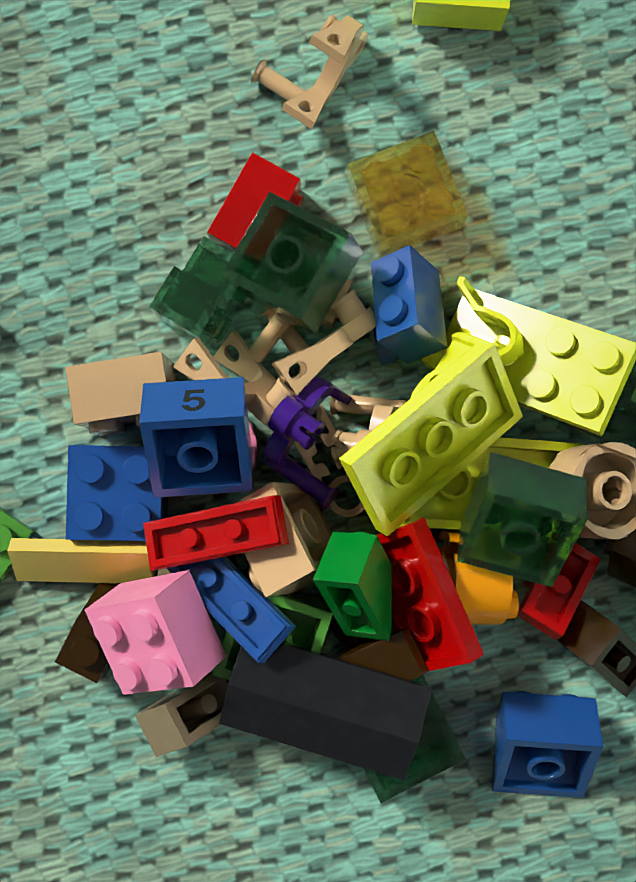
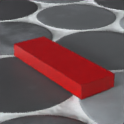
M281 495L262 497L143 523L150 571L289 544Z

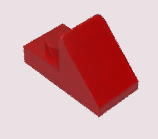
M562 534L555 539L523 583L529 589L519 606L517 614L518 617L554 640L564 635L600 562L599 557L572 540L568 549H565L566 536Z

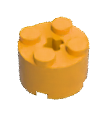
M441 531L438 538L446 541L444 547H438L471 625H502L506 619H515L519 610L518 595L513 590V571H517L520 562L517 543L507 542L506 537L500 531Z

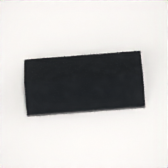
M282 642L265 663H258L241 646L228 684L219 724L405 781L419 743L432 687L286 642Z

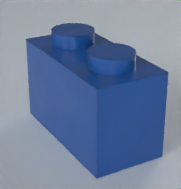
M411 245L371 262L377 341L407 364L446 349L447 340L439 271Z

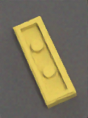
M11 538L7 550L17 581L124 583L155 577V570L150 571L146 541Z

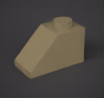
M212 671L204 676L194 687L180 688L135 715L156 757L187 748L220 725L219 721L230 680L214 676Z

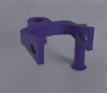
M316 375L301 390L297 397L287 396L273 411L268 427L274 432L264 447L263 455L266 457L265 464L321 503L323 511L335 499L339 487L332 489L305 470L307 466L289 454V451L295 441L305 450L310 449L317 442V439L308 434L307 430L321 436L325 424L312 417V415L326 397L331 396L346 405H349L353 398L325 378Z

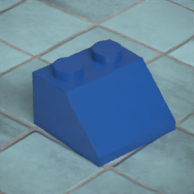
M527 691L502 692L496 715L492 791L584 798L603 749L596 698L578 697L572 694L560 696L532 694Z

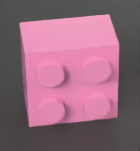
M189 570L120 583L85 609L95 637L102 647L113 671V676L123 695L194 687L226 657Z

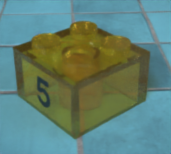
M435 131L347 164L346 179L378 259L408 245L415 247L459 230L468 218L467 211Z

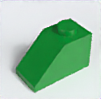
M332 532L313 581L346 636L389 641L392 633V564L378 536L366 532Z

